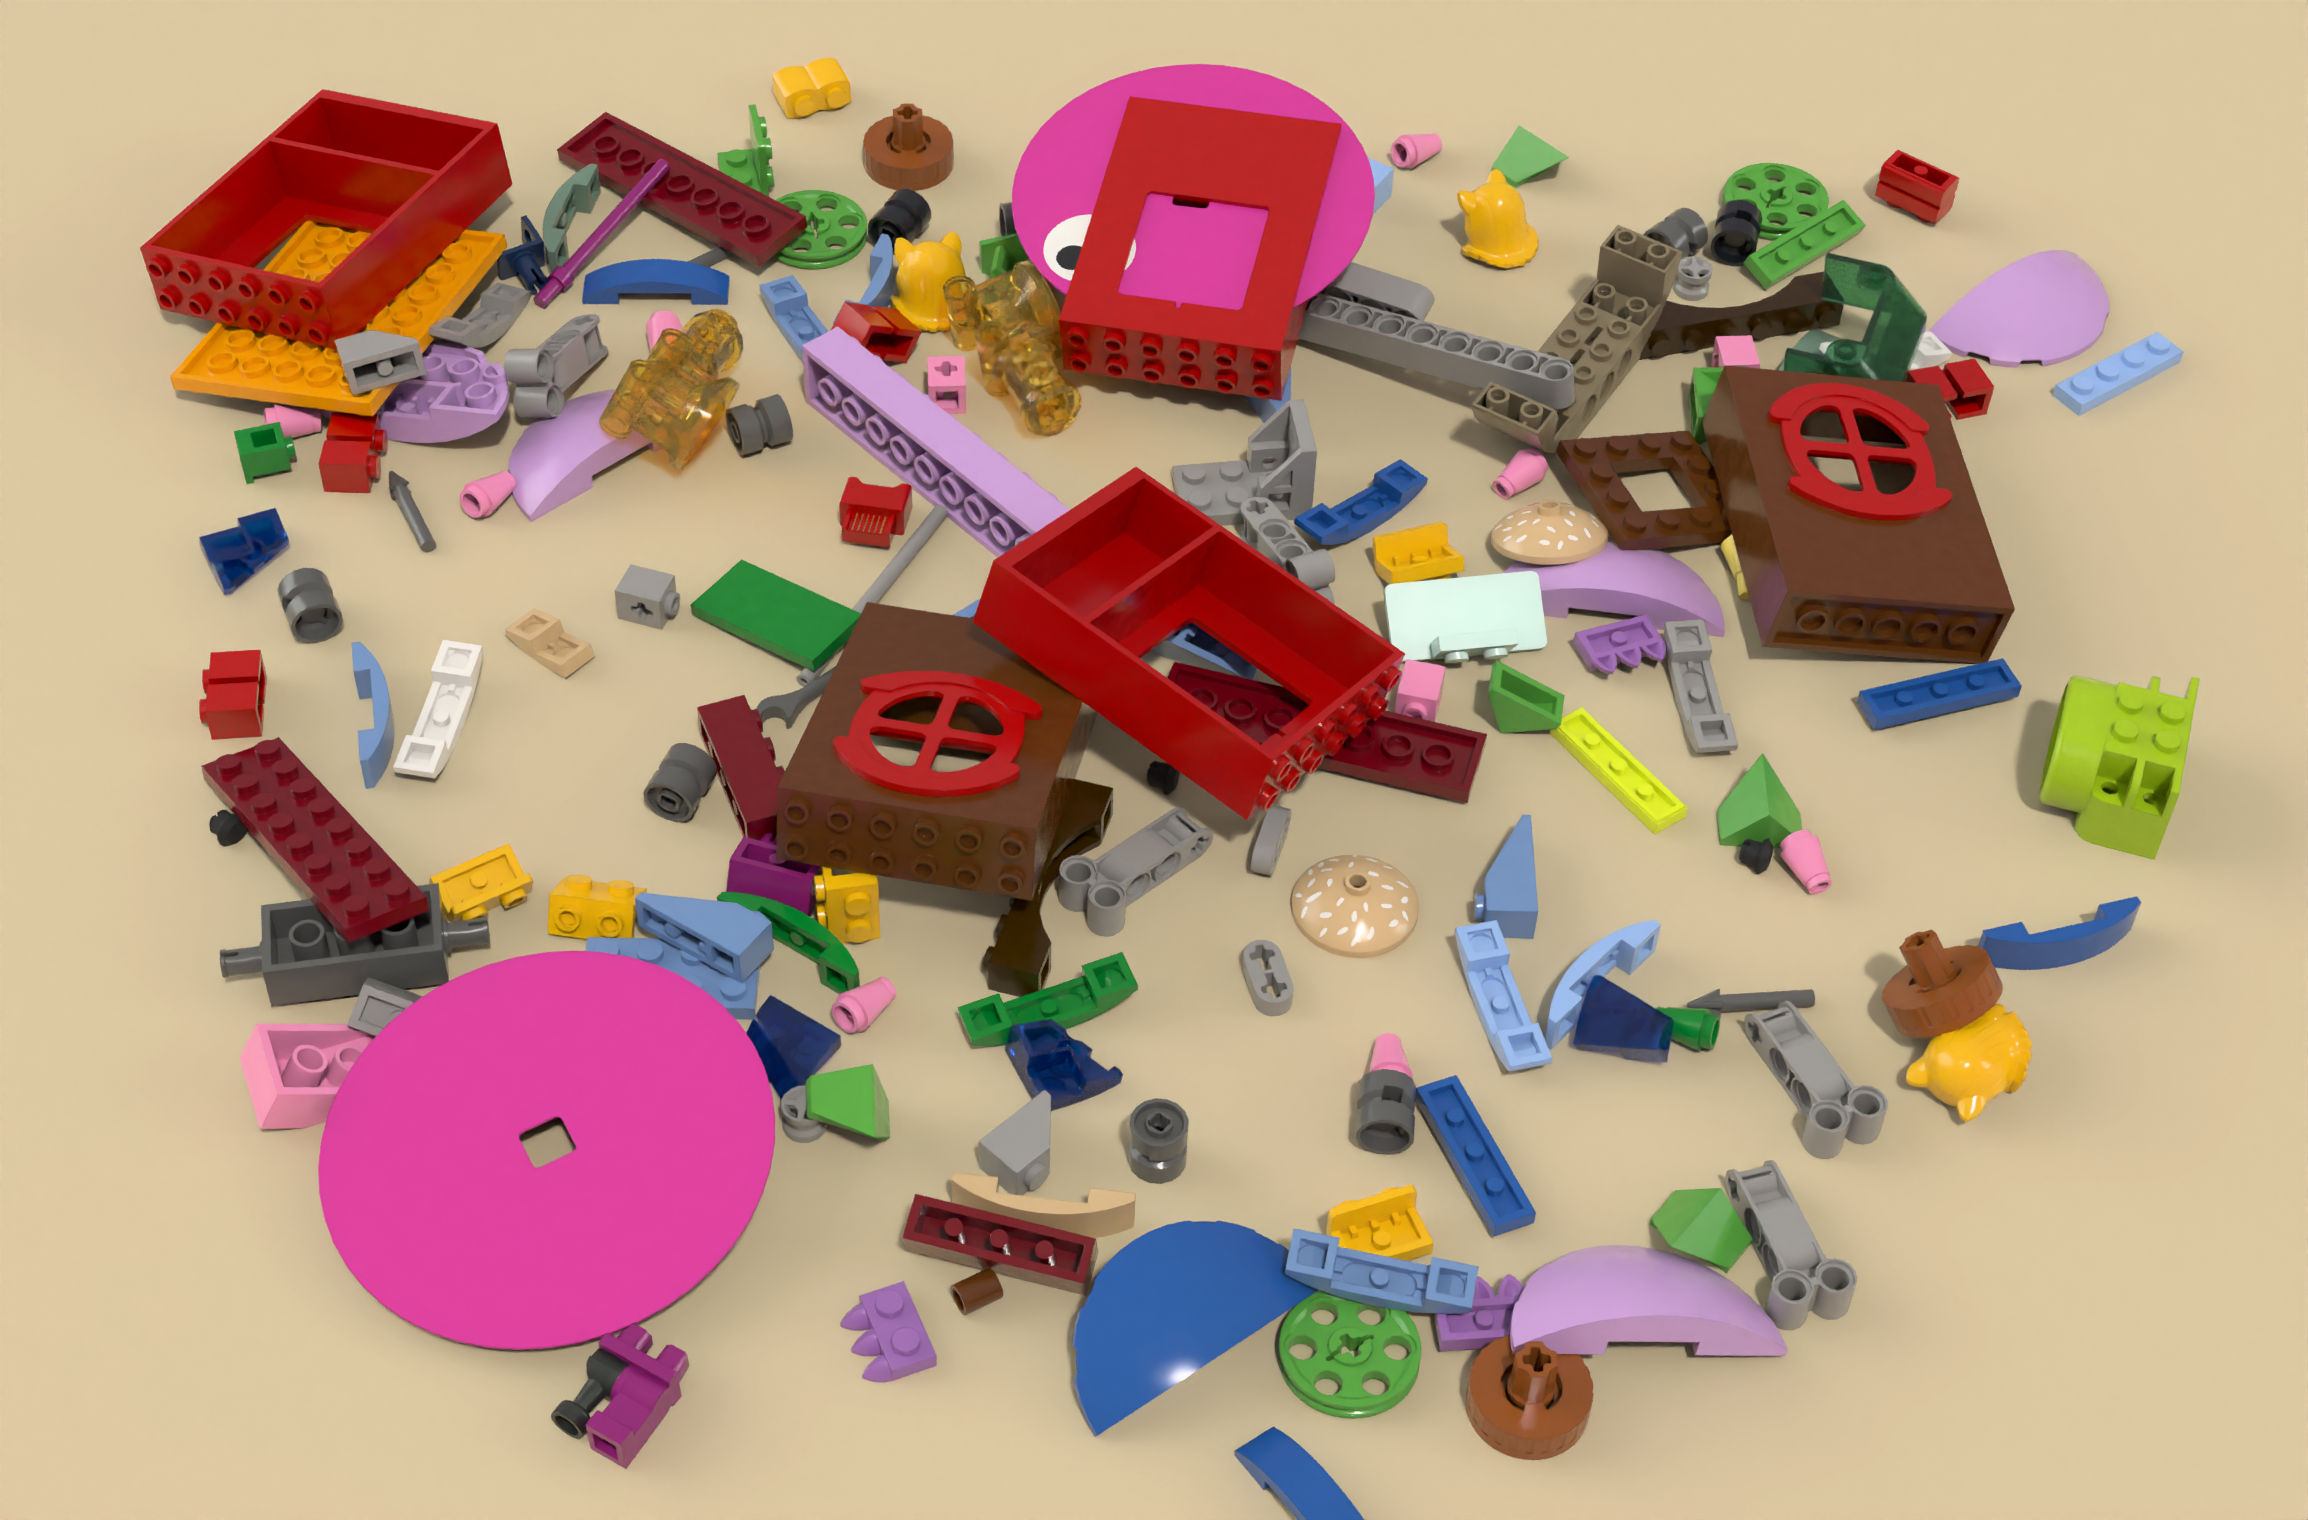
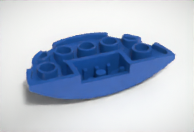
M1182 1221L1149 1231L1118 1251L1093 1280L1095 1285L1085 1305L1078 1312L1072 1346L1076 1348L1077 1365L1074 1385L1080 1407L1094 1436L1096 1437L1318 1291V1289L1285 1274L1289 1250L1283 1245L1277 1244L1257 1233L1255 1230L1224 1221Z

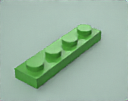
M1842 200L1752 253L1745 260L1744 265L1761 285L1768 289L1858 235L1866 225L1850 206Z

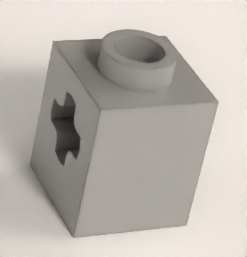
M631 564L615 589L618 619L662 630L669 617L674 616L679 609L681 598L680 594L676 592L675 575Z

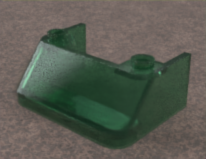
M1827 253L1821 299L1874 311L1862 342L1850 339L1836 340L1827 347L1824 356L1787 348L1784 371L1905 382L1926 329L1927 314L1889 267Z

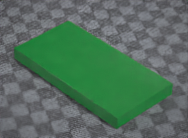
M742 559L691 604L694 616L812 671H815L850 638L861 613Z

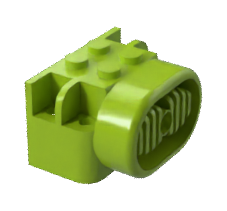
M2074 675L2067 681L2056 715L2040 784L2039 799L2045 805L2077 812L2075 831L2084 841L2155 860L2180 794L2200 679L2191 677L2185 696L2181 698L2159 692L2161 678L2156 676L2151 677L2148 687L2145 689L2121 682L2115 685Z

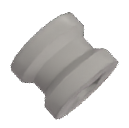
M1696 256L1681 259L1673 286L1675 294L1688 301L1704 299L1708 295V281L1711 279L1712 265L1707 260Z
M806 1085L791 1088L784 1094L781 1100V1114L783 1115V1131L786 1136L795 1142L810 1143L824 1135L827 1123L805 1118L807 1114Z

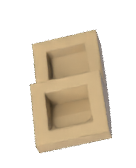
M535 608L505 629L506 635L526 654L564 678H567L595 657L590 643L565 633L560 619Z

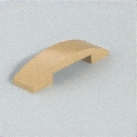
M957 1172L952 1174V1203L1092 1238L1105 1237L1134 1227L1136 1193L1090 1188L1088 1203L999 1193V1177Z

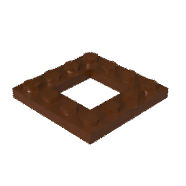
M1689 431L1560 440L1556 450L1557 455L1620 550H1645L1721 543L1732 534L1715 468ZM1670 469L1695 507L1642 512L1617 473Z

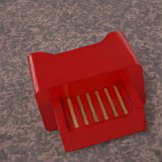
M849 477L839 504L842 540L890 548L893 536L904 535L913 507L912 486L903 483L895 487L863 484L857 477Z

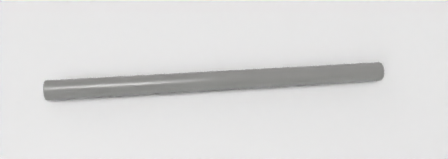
M940 504L934 507L852 610L862 613L867 602L878 603L948 516L946 507ZM842 646L815 671L805 667L797 676L798 683L804 687L817 679Z

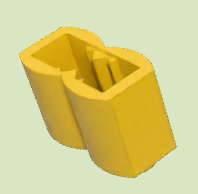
M821 58L810 62L805 67H786L772 75L774 95L787 118L796 119L809 116L819 109L834 110L851 102L850 81L835 58Z

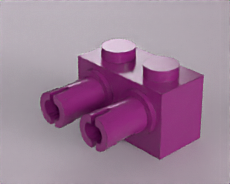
M773 833L765 834L761 841L743 836L729 861L726 892H738L765 897L811 916L816 903H818L815 894L814 876L822 875L821 866L776 859L777 836L772 842Z

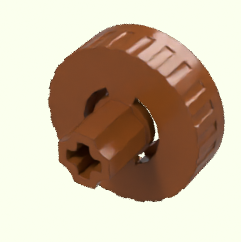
M901 104L898 108L893 109V116L885 117L875 122L864 135L865 170L872 180L886 188L893 190H924L940 184L952 172L954 153L951 131L939 120L922 115V109L917 108L914 104Z
M1931 929L1910 935L1899 946L1907 965L1887 982L1882 992V1000L1897 1031L1901 1035L1909 1038H1930L1960 1029L1984 1015L1999 1000L2003 991V984L1985 949L1972 945L1943 948L1936 932Z
M1510 1334L1505 1335L1484 1347L1473 1362L1466 1393L1467 1415L1475 1432L1493 1449L1507 1456L1523 1460L1552 1458L1569 1450L1583 1435L1593 1402V1380L1590 1377L1588 1367L1578 1354H1557L1556 1351L1547 1348L1542 1341L1526 1342L1525 1347L1521 1351L1512 1354ZM1506 1387H1507V1392H1508V1394H1509L1510 1399H1511L1516 1405H1518V1406L1524 1408V1411L1521 1410V1409H1519V1408H1517V1407H1515V1406H1513V1405L1507 1400V1397H1506V1395H1505ZM1553 1397H1554V1400H1553V1403H1552L1551 1407H1550L1549 1409H1546L1545 1406H1547L1548 1404H1550V1402L1552 1401V1399H1553Z

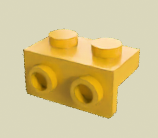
M1436 522L1376 535L1372 539L1375 573L1389 584L1415 582L1424 579H1448L1451 577V573L1465 571L1464 556L1449 545L1447 525L1444 522Z
M508 843L431 876L429 883L439 884L444 913L448 921L453 922L488 916L487 911L500 905L507 909L522 903L528 898L527 894L531 891L533 879L530 873L524 874Z
M821 866L822 875L814 876L817 902L823 901V903H816L817 922L827 928L841 943H861L867 940L881 939L877 875L853 873L832 876L831 868Z
M580 874L564 877L549 893L548 933L580 939H587L588 937L634 938L635 918L637 917L635 898L640 893H647V888L634 887L632 882L626 880L602 883L592 881L591 877Z
M1412 1184L1401 1188H1387L1377 1195L1357 1201L1347 1200L1328 1211L1326 1235L1340 1238L1338 1247L1409 1261L1432 1254L1434 1245L1415 1207L1417 1191Z

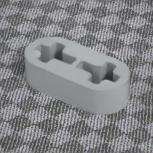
M1272 805L1267 810L1253 850L1251 871L1269 876L1273 875L1287 837L1291 820V809Z
M1255 940L1250 942L1243 951L1242 972L1256 1009L1264 1015H1283L1290 1010L1292 1005L1293 983L1282 953L1278 946L1271 941ZM1257 958H1262L1264 963H1268L1267 970H1263L1261 962L1256 960ZM1267 986H1272L1275 995L1280 997L1273 998L1271 993H1267Z

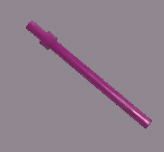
M659 159L563 266H557L548 276L549 282L533 298L537 306L545 308L559 292H564L574 281L573 276L667 173L670 165L666 160Z

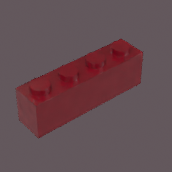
M745 695L697 707L701 739L708 755L712 757L717 766V777L742 836L761 841L765 834L773 833V842L777 836V787L785 770L782 765L776 767L774 763L776 755L770 737L763 738L762 736L763 724L758 709L751 710Z
M919 1194L914 1195L902 1237L909 1252L981 1270L991 1268L997 1274L1087 1296L1099 1252L1096 1238Z

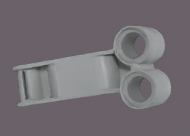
M587 314L571 319L536 349H511L506 353L504 371L507 379L512 383H516L517 388L514 392L513 403L515 411L520 417H558L564 407L563 392L608 353L607 346L602 344L598 328L600 323L598 315Z
M1252 497L1244 500L1240 506V512L1244 517V529L1241 532L1240 539L1335 604L1333 593L1329 586V583H1333L1335 580V568L1328 551L1325 549L1313 551L1271 500L1264 497Z
M1182 806L1176 807L1094 861L1081 855L1066 858L1059 868V902L1070 911L1081 912L1087 910V925L1093 933L1104 937L1116 935L1124 928L1126 907L1201 857L1212 843L1213 832L1208 828L1199 827L1188 818L1187 811Z
M1783 1001L1778 1005L1777 1009L1761 1015L1755 1013L1746 1015L1744 1027L1751 1045L1807 1120L1802 1144L1810 1155L1816 1158L1829 1159L1840 1153L1845 1138L1853 1143L1863 1145L1872 1143L1878 1138L1888 1106L1885 1095L1879 1089L1872 1086L1862 1085L1855 1087L1791 1002Z
M1768 1160L1764 1162L1763 1167L1741 1172L1735 1169L1727 1170L1725 1183L1729 1199L1753 1238L1752 1245L1772 1283L1765 1312L1776 1327L1783 1330L1800 1328L1805 1323L1809 1311H1813L1817 1316L1828 1320L1843 1317L1848 1312L1857 1282L1856 1271L1844 1260L1836 1258L1826 1259L1776 1162Z

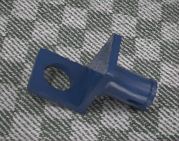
M527 215L521 217V232L524 244L502 252L497 259L498 277L500 280H506L519 275L527 290L531 294H537L534 283L540 291L549 282V279L540 269V267L545 266L544 241Z

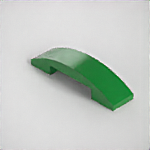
M721 892L717 896V901L738 903L751 911L762 913L772 922L773 939L820 965L821 984L838 994L860 986L859 969L849 951L836 936L810 916L781 902L752 894Z
M1123 952L1081 965L1083 976L1004 1003L998 993L958 1007L959 1015L972 1045L998 1046L1030 1041L1072 1028L1116 1006L1138 990V984Z

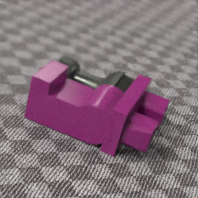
M631 1323L617 1337L608 1332L598 1342L600 1348L592 1356L590 1355L587 1360L588 1380L574 1401H561L551 1413L553 1422L560 1430L576 1439H581L587 1432L590 1448L625 1469H627L664 1419L670 1407H673L682 1397L679 1382L689 1367L686 1352L672 1344L666 1345L656 1359L647 1355L646 1353L653 1345L652 1336L647 1330L635 1323ZM604 1398L611 1401L603 1412L597 1410L590 1417L589 1413Z

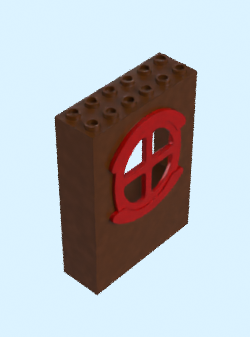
M1724 365L1702 423L1762 647L1977 664L1988 662L2015 607L1939 385ZM1801 435L1846 439L1847 443L1811 441L1804 439ZM1863 441L1904 444L1907 449L1869 446L1863 443ZM1807 456L1852 460L1862 491H1851L1834 483L1824 476ZM1869 462L1912 465L1915 472L1914 479L1907 488L1898 493L1883 494L1876 487Z
M867 602L777 787L776 859L1032 901L1098 713L974 624L973 618ZM870 735L924 744L916 763L913 766L905 767L883 757L874 747ZM940 746L992 754L985 761L963 770L937 772L931 769Z

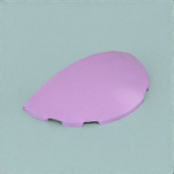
M2066 250L2044 251L2011 263L1988 277L1961 298L1928 332L1931 331L1952 353L1961 357H1965L1968 352L1989 357L1990 364L1995 366L2016 368L2021 361L2040 360L2042 366H2048L2080 355L2099 339L2104 329L2106 317L2109 314V300L2099 276L2082 258Z
M431 342L422 354L427 374L401 381L376 412L379 416L381 429H386L387 439L411 443H436L465 438L488 428L500 419L510 397L507 384L508 379L503 367L498 362L495 364L487 362L484 353L480 350L460 344ZM319 409L320 414L329 419L332 412H338Z
M623 388L606 390L564 402L563 410L558 417L537 418L522 433L523 435L513 448L509 459L508 472L513 475L516 481V487L511 492L514 501L521 512L532 522L593 487L592 475L644 446L655 453L713 420V413L684 397L651 389Z
M1608 537L1606 547L1600 553L1585 560L1557 565H1540L1515 561L1503 572L1534 571L1538 574L1544 616L1567 619L1569 608L1636 616L1647 615L1654 627L1659 630H1664L1665 622L1704 619L1708 635L1724 637L1725 629L1722 610L1717 598L1712 594L1703 579L1686 564L1657 548L1622 551L1613 538Z
M1608 1245L1590 1247L1570 1252L1549 1264H1545L1525 1283L1524 1289L1514 1305L1510 1322L1512 1354L1521 1351L1525 1347L1526 1342L1542 1341L1547 1348L1556 1351L1557 1354L1604 1355L1608 1341L1691 1342L1695 1355L1786 1356L1788 1350L1782 1335L1764 1309L1732 1281L1690 1259L1666 1251L1640 1246Z

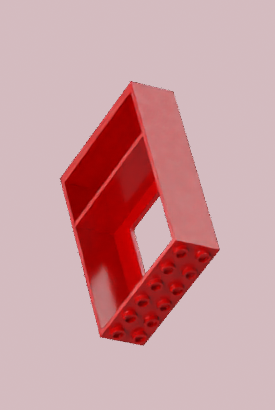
M322 89L140 247L160 309L337 350L334 340L355 335L361 331L513 185L498 123ZM306 221H315L371 233L367 239L320 282L254 268Z
M1130 96L1059 317L1064 370L1282 401L1308 300L1297 307H1294L1342 124ZM1148 195L1174 197L1173 204L1178 206L1207 208L1209 202L1269 211L1244 304L1241 309L1234 310L1184 302L1178 308L1176 307V301L1126 295L1118 292Z
M1134 467L993 560L973 619L974 624L1245 820L1250 819L1259 810L1264 812L1269 810L1282 791L1286 793L1292 791L1304 773L1312 774L1327 754L1334 756L1349 736L1353 739L1356 738L1370 719L1376 721L1381 717L1389 703L1385 697L1395 687L1402 675L1399 667L1405 656V653L1138 467ZM1188 623H1193L1306 702L1309 707L1283 726L1278 734H1273L1260 745L1140 658Z

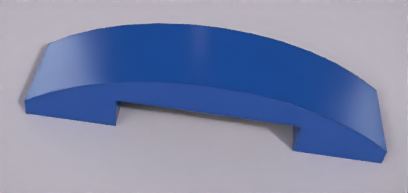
M671 259L625 261L602 267L585 275L582 301L583 304H619L620 293H691L692 305H728L730 276L710 267Z
M1400 459L1376 472L1372 486L1331 509L1320 503L1295 517L1294 524L1321 544L1334 545L1354 540L1376 529L1401 511L1426 486L1428 478Z
M2136 896L2100 904L2093 921L2029 934L2022 922L1986 929L1982 932L1978 946L1987 951L1995 968L2040 970L2075 964L2105 952L2123 939L2133 926L2141 901Z
M1274 1426L1235 1450V1457L1263 1490L1271 1487L1297 1520H1364L1356 1507L1324 1468L1297 1442Z

